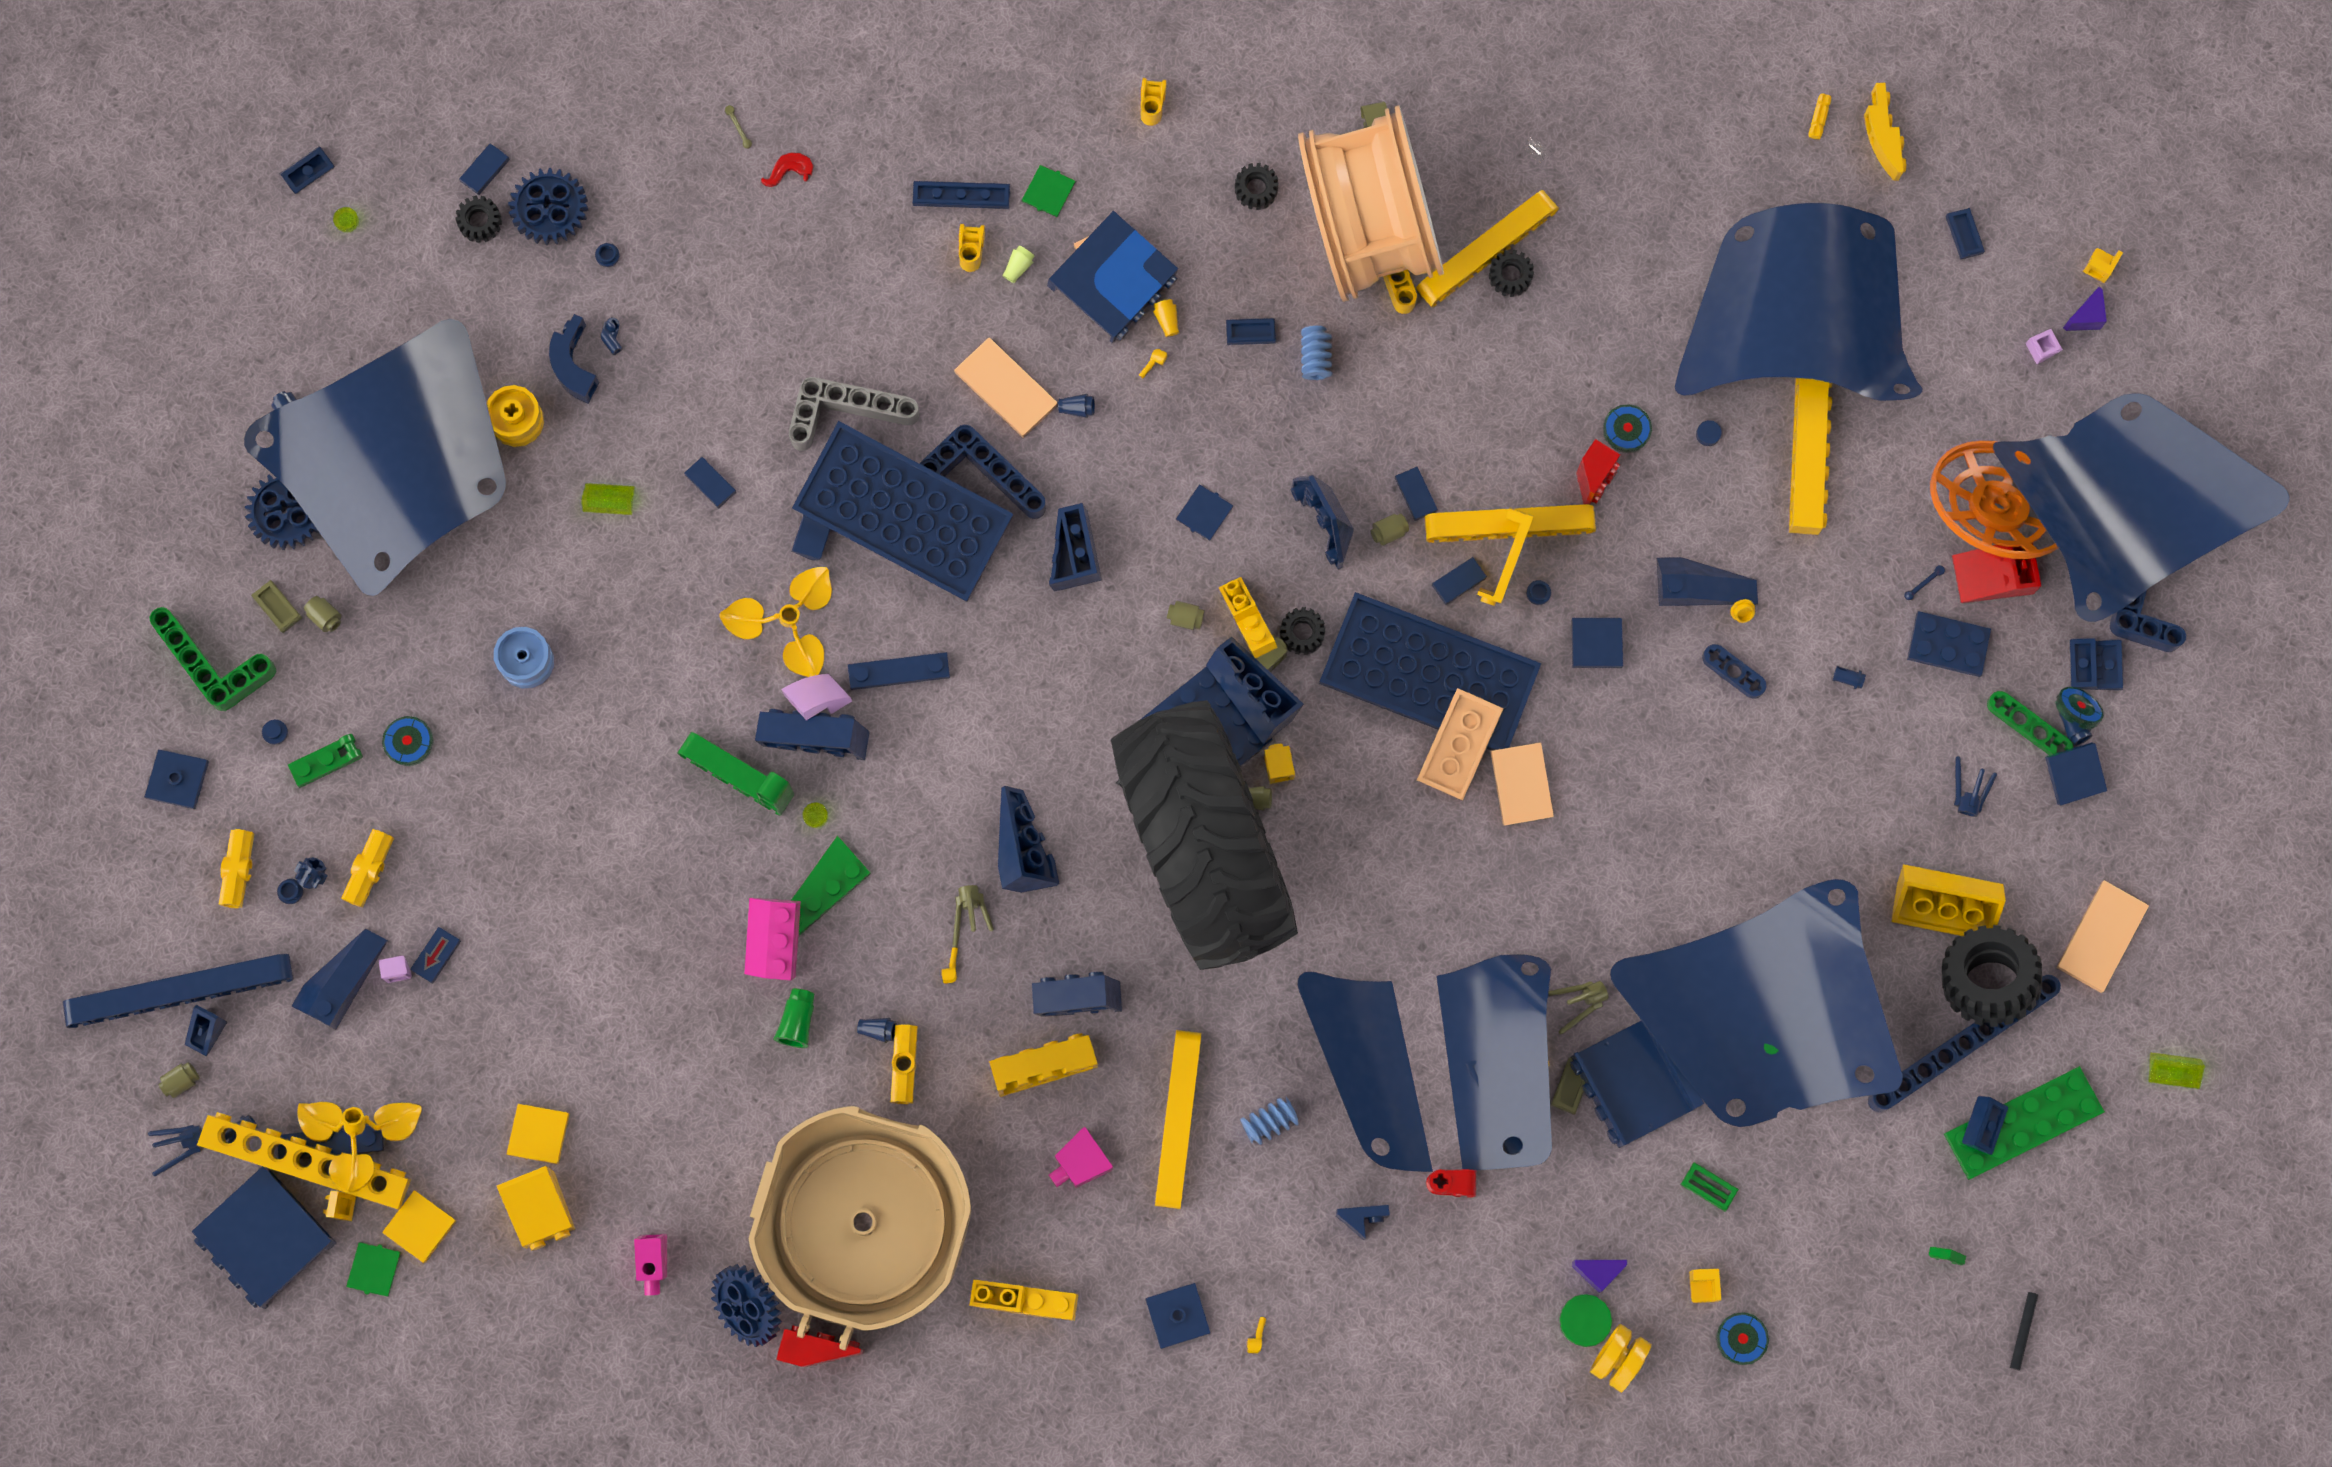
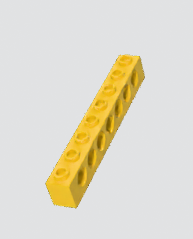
M217 1112L216 1116L207 1115L197 1143L198 1146L342 1191L332 1182L330 1175L324 1170L325 1164L337 1157V1155L330 1153L332 1148L319 1144L312 1148L306 1146L307 1140L294 1136L287 1140L281 1138L282 1132L269 1128L262 1132L256 1130L257 1124L242 1120L241 1124L231 1122L232 1116ZM230 1128L234 1129L237 1134L236 1140L232 1143H228L225 1140V1133ZM255 1136L259 1137L262 1142L261 1148L258 1151H253L250 1148V1140ZM280 1144L284 1145L287 1149L286 1156L283 1159H278L274 1153L275 1148ZM305 1152L309 1153L312 1157V1162L308 1167H303L299 1161L300 1156ZM373 1162L374 1173L369 1183L359 1191L348 1193L385 1206L400 1209L411 1179L405 1177L406 1172L391 1168L390 1172L380 1169L381 1164ZM379 1176L384 1177L387 1181V1186L383 1191H378L374 1187V1181Z

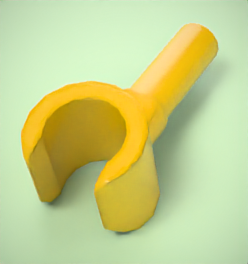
M1155 349L1152 352L1150 361L1140 372L1139 376L1143 379L1154 367L1155 363L1163 366L1167 353L1160 349Z
M952 948L950 968L942 969L943 983H953L957 979L956 959L958 948Z
M1264 1317L1259 1319L1256 1338H1247L1248 1353H1259L1261 1351L1262 1333L1266 1322Z

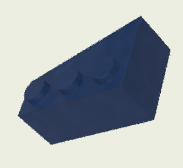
M1083 503L1059 508L1049 586L1055 592L1102 581L1088 510Z
M1104 972L1088 973L1089 977L1081 978L1077 974L1065 975L1064 980H1056L1054 977L1041 978L1039 983H1032L1033 1014L1041 1017L1074 1015V1013L1088 1011L1093 1014L1099 1013L1098 1010L1106 1009L1122 1012L1120 981L1104 975Z

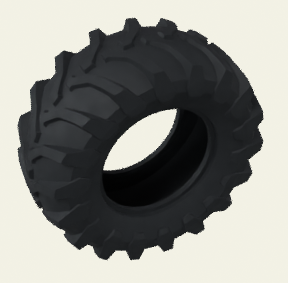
M1208 700L1190 702L1175 706L1169 710L1156 712L1135 722L1111 738L1117 774L1129 811L1133 814V822L1141 844H1144L1147 860L1154 877H1157L1160 885L1159 890L1167 908L1171 911V918L1198 968L1200 970L1214 969L1248 961L1255 958V956L1274 949L1298 934L1292 902L1281 871L1277 867V860L1271 844L1268 843L1265 836L1266 831L1259 813L1255 810L1254 800L1246 781L1242 777V770L1236 755L1232 752L1233 749L1224 727Z

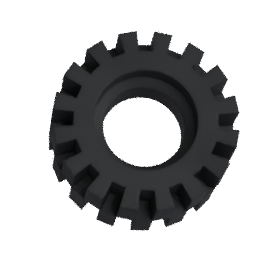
M1253 163L1248 164V168L1244 166L1241 168V173L1238 172L1235 179L1236 198L1238 201L1241 200L1243 206L1247 204L1248 209L1256 207V210H1261V206L1267 208L1269 203L1272 204L1275 197H1277L1278 177L1277 175L1274 176L1275 171L1273 169L1268 170L1269 166L1266 164L1264 168L1261 167V163H1257L1255 167H1253ZM1253 179H1259L1265 183L1266 189L1261 194H1253L1248 190L1247 184Z
M477 195L472 196V201L466 198L465 205L462 202L459 204L460 210H456L457 217H455L462 235L465 238L467 237L469 241L473 242V240H476L477 243H481L482 239L485 242L489 241L488 237L490 236L492 238L496 237L495 232H499L501 230L499 225H502L501 214L496 204L490 198L487 200L485 196H481L480 199H478ZM476 212H484L488 215L487 223L481 227H474L470 224V218Z
M1505 250L1503 255L1500 252L1497 258L1493 259L1489 270V279H1491L1490 284L1492 287L1495 286L1497 293L1501 291L1503 296H1506V294H1510V297H1514L1515 294L1519 296L1523 291L1526 292L1529 285H1531L1534 266L1533 263L1530 264L1531 259L1529 257L1524 258L1525 253L1523 252L1518 255L1516 254L1517 250H1513L1512 253H1509V250ZM1507 266H1514L1520 271L1521 276L1516 281H1508L1503 277L1502 270Z
M1301 607V610L1295 608L1292 613L1288 612L1281 623L1280 638L1287 645V650L1290 652L1293 650L1298 655L1300 653L1307 655L1308 652L1313 653L1316 651V648L1322 645L1325 636L1324 620L1320 619L1321 615L1319 613L1315 614L1313 609L1310 608L1308 611L1306 607ZM1298 623H1306L1311 627L1312 635L1306 640H1300L1293 634L1294 626Z

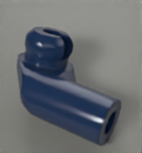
M613 317L604 323L601 340L612 355H616L623 348L616 340L620 322Z

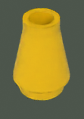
M1172 299L1155 303L1153 313L1163 329L1165 337L1179 334L1176 304H1173Z

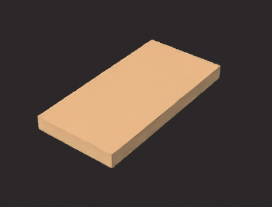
M990 338L984 341L954 370L1022 438L1058 406V402Z
M1457 688L1417 781L1463 800L1504 708Z
M2105 880L2102 881L2056 968L2098 992H2104L2149 905Z

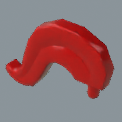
M787 153L777 160L770 178H761V183L767 187L777 186L788 171H794L799 175H803V180L808 181V175H812L814 166L810 158L801 153Z

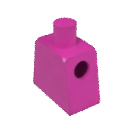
M1084 1127L1055 1155V1159L1060 1167L1048 1174L1056 1187L1070 1179L1075 1188L1109 1173L1113 1170V1166Z
M667 1234L641 1235L634 1239L636 1280L644 1281V1295H660V1280L667 1277ZM648 1263L654 1264L655 1272L648 1269Z

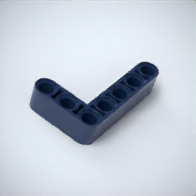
M964 424L957 427L920 462L921 465L928 469L933 468L936 470V473L945 477L966 457L1029 518L1038 519L1046 511L1045 497L970 425ZM963 435H969L972 438L966 443L959 441ZM945 452H952L954 454L951 459L941 457ZM980 452H987L989 454L986 459L976 457ZM998 468L1006 470V473L1002 476H997L993 472ZM1014 485H1021L1024 488L1018 493L1011 490ZM1033 501L1041 504L1038 509L1028 507Z
M2147 590L2134 600V606L2127 605L2112 615L2110 630L2117 637L2164 652H2174L2186 641V632L2182 627L2141 614ZM2119 619L2126 621L2128 628L2122 627ZM2143 627L2149 628L2152 636L2145 634ZM2167 634L2175 638L2176 644L2168 640Z

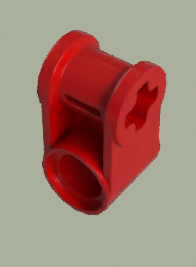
M1436 1170L1427 1177L1426 1187L1432 1194L1476 1197V1170ZM1438 1176H1440L1442 1181H1445V1184L1440 1189L1438 1184L1433 1183V1180L1438 1178Z

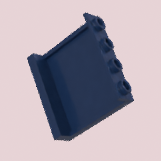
M264 1166L191 1231L197 1237L194 1239V1242L203 1251L208 1249L213 1255L211 1261L220 1270L224 1268L230 1274L228 1277L229 1281L237 1289L242 1287L247 1293L245 1296L246 1300L254 1308L259 1306L264 1309L268 1307L267 1303L325 1249L330 1250L336 1244V1241L275 1174Z

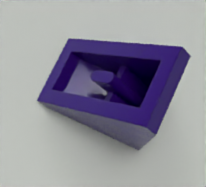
M2098 287L2063 327L2064 330H2101L2107 322L2103 289L2101 287Z
M1574 1260L1572 1262V1268L1598 1293L1602 1292L1627 1266V1260Z

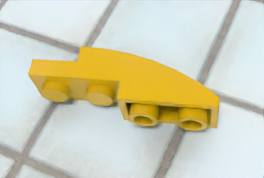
M1876 83L1871 92L1872 105L1868 106L1864 113L1865 126L1878 161L1894 181H1899L1901 175L1906 171V159L1902 158L1901 151L1904 149V137L1900 136L1899 127H1892V114H1888L1890 92L1886 91V83Z
M1239 577L1220 586L1219 590L1253 656L1258 658L1278 648L1242 578Z
M973 1279L969 1306L1075 1321L1078 1294Z

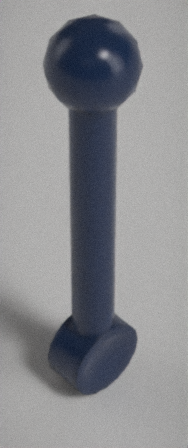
M1938 565L1934 570L1935 572L1913 590L1905 592V599L1912 600L1914 594L1938 575H1943L1945 568Z

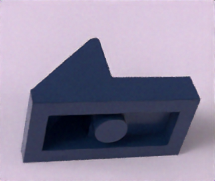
M1389 1205L1336 1210V1217L1362 1240L1366 1239L1364 1219H1368L1369 1224L1383 1223L1384 1218L1390 1216Z

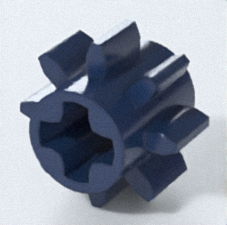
M305 858L304 862H298L294 870L297 873L295 879L304 888L316 889L319 884H324L328 876L325 874L327 868L317 858Z

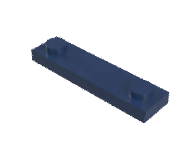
M947 652L848 664L851 690L950 678Z
M365 1126L364 1131L356 1136L357 1154L384 1151L381 1129L374 1130L370 1126ZM341 1128L339 1132L333 1131L331 1138L324 1142L313 1141L306 1137L303 1132L281 1134V1138L290 1140L292 1136L307 1140L306 1146L315 1148L316 1144L332 1148L330 1153L337 1156L341 1152L352 1154L351 1136L345 1132L344 1128ZM280 1144L278 1145V1159H283L286 1156L287 1149L284 1145ZM307 1152L300 1156V1159L312 1158Z

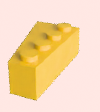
M1078 1033L1068 1037L1067 1041L1060 1043L1058 1041L1048 1042L1041 1048H1029L1020 1051L1018 1054L1002 1056L989 1061L999 1097L1098 1068L1089 1035L1083 1036V1033Z

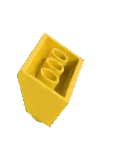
M1903 864L1897 882L1891 922L1964 936V932L1969 929L1973 931L1978 930V926L1986 925V928H1993V925H1998L2006 901L2004 885Z

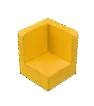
M2096 248L2083 272L2105 283L2123 252L2118 250L2115 256H2112Z
M1696 1269L1689 1271L1691 1301L1693 1303L1721 1301L1719 1269Z

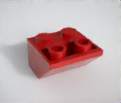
M1597 439L1593 441L1583 456L1576 472L1583 504L1591 505L1592 502L1598 503L1606 486L1612 482L1621 465L1617 463L1621 454Z

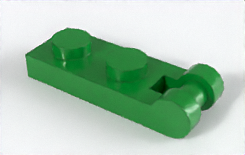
M353 734L344 735L339 740L287 764L297 786L301 788L361 759L363 755L354 744L356 740ZM345 748L347 754L341 757L339 750Z

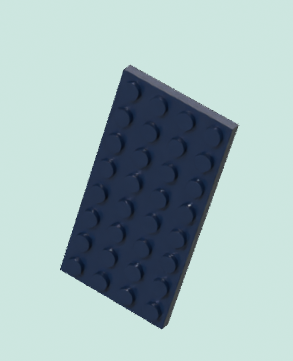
M840 421L837 422L792 509L966 602H968L1014 516L1013 513Z
M1355 592L1319 684L1439 730L1458 688L1504 708L1486 747L1493 751L1510 747L1541 663Z

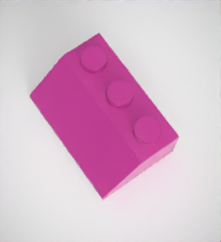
M749 898L744 974L780 980H792L796 977L801 901Z

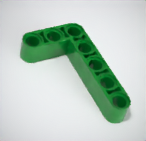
M159 607L151 612L150 623L207 701L217 710L227 711L275 676V664L266 655L256 654L221 678L179 620L167 608ZM164 617H169L168 622L160 626V621ZM178 636H183L182 642L174 645V640ZM192 655H197L196 661L188 664V659ZM263 663H267L266 670L258 673V667ZM211 674V679L207 683H202L203 677ZM246 678V684L242 687H237L238 681ZM226 693L223 701L216 702L219 694Z
M690 732L677 752L682 758L690 759V763L705 772L710 771L713 777L727 785L730 783L733 785V789L748 798L750 796L753 797L755 802L768 810L773 809L778 816L782 815L794 796L790 783L778 774L770 771L768 776L694 732Z

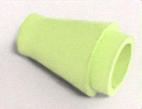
M1018 246L1016 250L1013 249L1002 276L1015 283L1034 263L1032 260L1035 255L1022 246Z

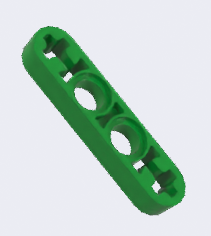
M1997 691L1988 698L1987 707L1992 714L2046 754H2056L2058 748L2056 745L2061 743L2065 745L2064 751L2073 748L2072 742L2066 736L2006 692ZM2002 698L2004 700L2003 706L1996 708L1995 700ZM2011 705L2015 707L2009 712L2008 716L2004 714L2008 711L2007 709H2009ZM2014 713H2023L2026 718L2025 724L2019 725L2013 720ZM2036 727H2041L2045 730V739L2039 740L2034 736L2033 732ZM2053 735L2055 737V739L2052 741L2053 743L2047 746L2045 743H2047Z

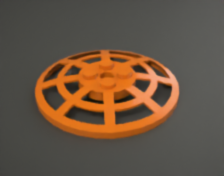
M1997 441L1967 442L1950 449L1939 459L1932 472L1930 494L1939 516L1956 535L1982 551L2012 559L2037 558L2058 549L2056 543L2040 550L2031 544L2042 537L2046 532V528L2039 519L2028 516L2030 512L2029 503L2022 493L2012 486L2013 480L2006 469L1995 466H1978L1974 454L1994 453L1993 444ZM2021 451L2015 452V456L2020 462L2022 460L2026 464L2031 463L2030 458ZM1964 456L1969 469L1961 472L1953 482L1941 474V471L1950 462ZM1982 474L1999 475L2004 478L2002 482L1994 480L1985 481ZM1969 477H1973L1977 484L1972 493L1959 486ZM1937 482L1949 490V502L1953 512L1945 511L1936 490ZM1956 495L1969 501L1970 510H1959ZM1995 504L2001 505L2003 509L1998 508ZM1976 519L1986 527L1985 532L1978 531L1966 520ZM1954 521H1959L1968 531H1970L1975 536L1981 538L1982 541L1976 539L1975 537L1964 531ZM2024 524L2039 528L2033 535L2027 538L2018 530ZM1995 532H2008L2015 541L1994 538ZM1992 543L2007 547L2021 546L2026 551H2012L2001 549L1992 546Z

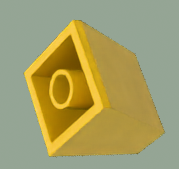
M541 1167L497 1185L499 1194L522 1247L530 1248L531 1251L546 1246L545 1241L554 1237L556 1241L562 1240L570 1236L569 1231L575 1229L555 1172L549 1167Z

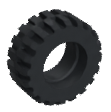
M1986 925L1978 926L1976 931L1972 929L1965 931L1964 937L1957 936L1952 941L1953 946L1947 947L1945 958L1942 959V988L1944 989L1946 1001L1950 1002V1007L1956 1013L1961 1011L1963 1019L1967 1021L1973 1019L1975 1024L1983 1026V1023H1990V1027H1998V1023L2002 1022L2005 1025L2012 1024L2014 1018L2021 1020L2026 1016V1010L2032 1011L2036 1006V1000L2041 995L2042 962L2040 956L2037 955V949L2034 944L2030 943L2028 945V938L2023 934L2017 936L2016 930L2011 928L2003 930L1998 925H1993V928H1986ZM2000 963L2009 967L2017 977L2005 987L1986 989L1975 985L1967 975L1978 965Z

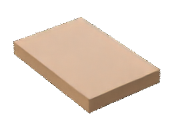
M1541 742L1490 751L1503 825L1554 817Z

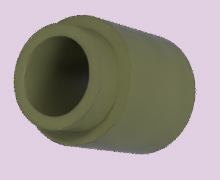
M1400 513L1398 515L1392 514L1373 523V529L1370 530L1373 540L1384 546L1405 536V533L1409 531V526L1405 517Z
M314 596L304 606V611L307 612L306 616L323 632H332L340 626L341 613L325 598Z
M1176 601L1175 605L1170 604L1167 619L1171 620L1170 625L1194 630V628L1200 629L1205 610L1199 609L1197 605Z
M190 1062L184 1065L181 1063L160 1077L161 1083L158 1086L166 1097L171 1095L173 1098H176L196 1085L195 1082L200 1077Z

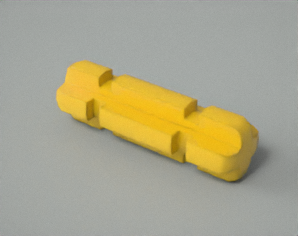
M1822 93L1818 97L1808 134L1812 139L1819 140L1822 136L1832 99L1830 95Z

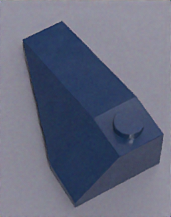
M1682 557L1656 558L1659 606L1733 605L1743 599L1751 600L1754 605H1758L1757 580Z
M1008 786L1001 788L998 870L1002 889L1022 893L1059 885L1055 860L1052 853L1046 855L1041 842L1045 841V837L1042 832L1038 833L1032 824L1035 815L1024 790Z
M364 929L303 985L291 1007L336 1030L388 940Z

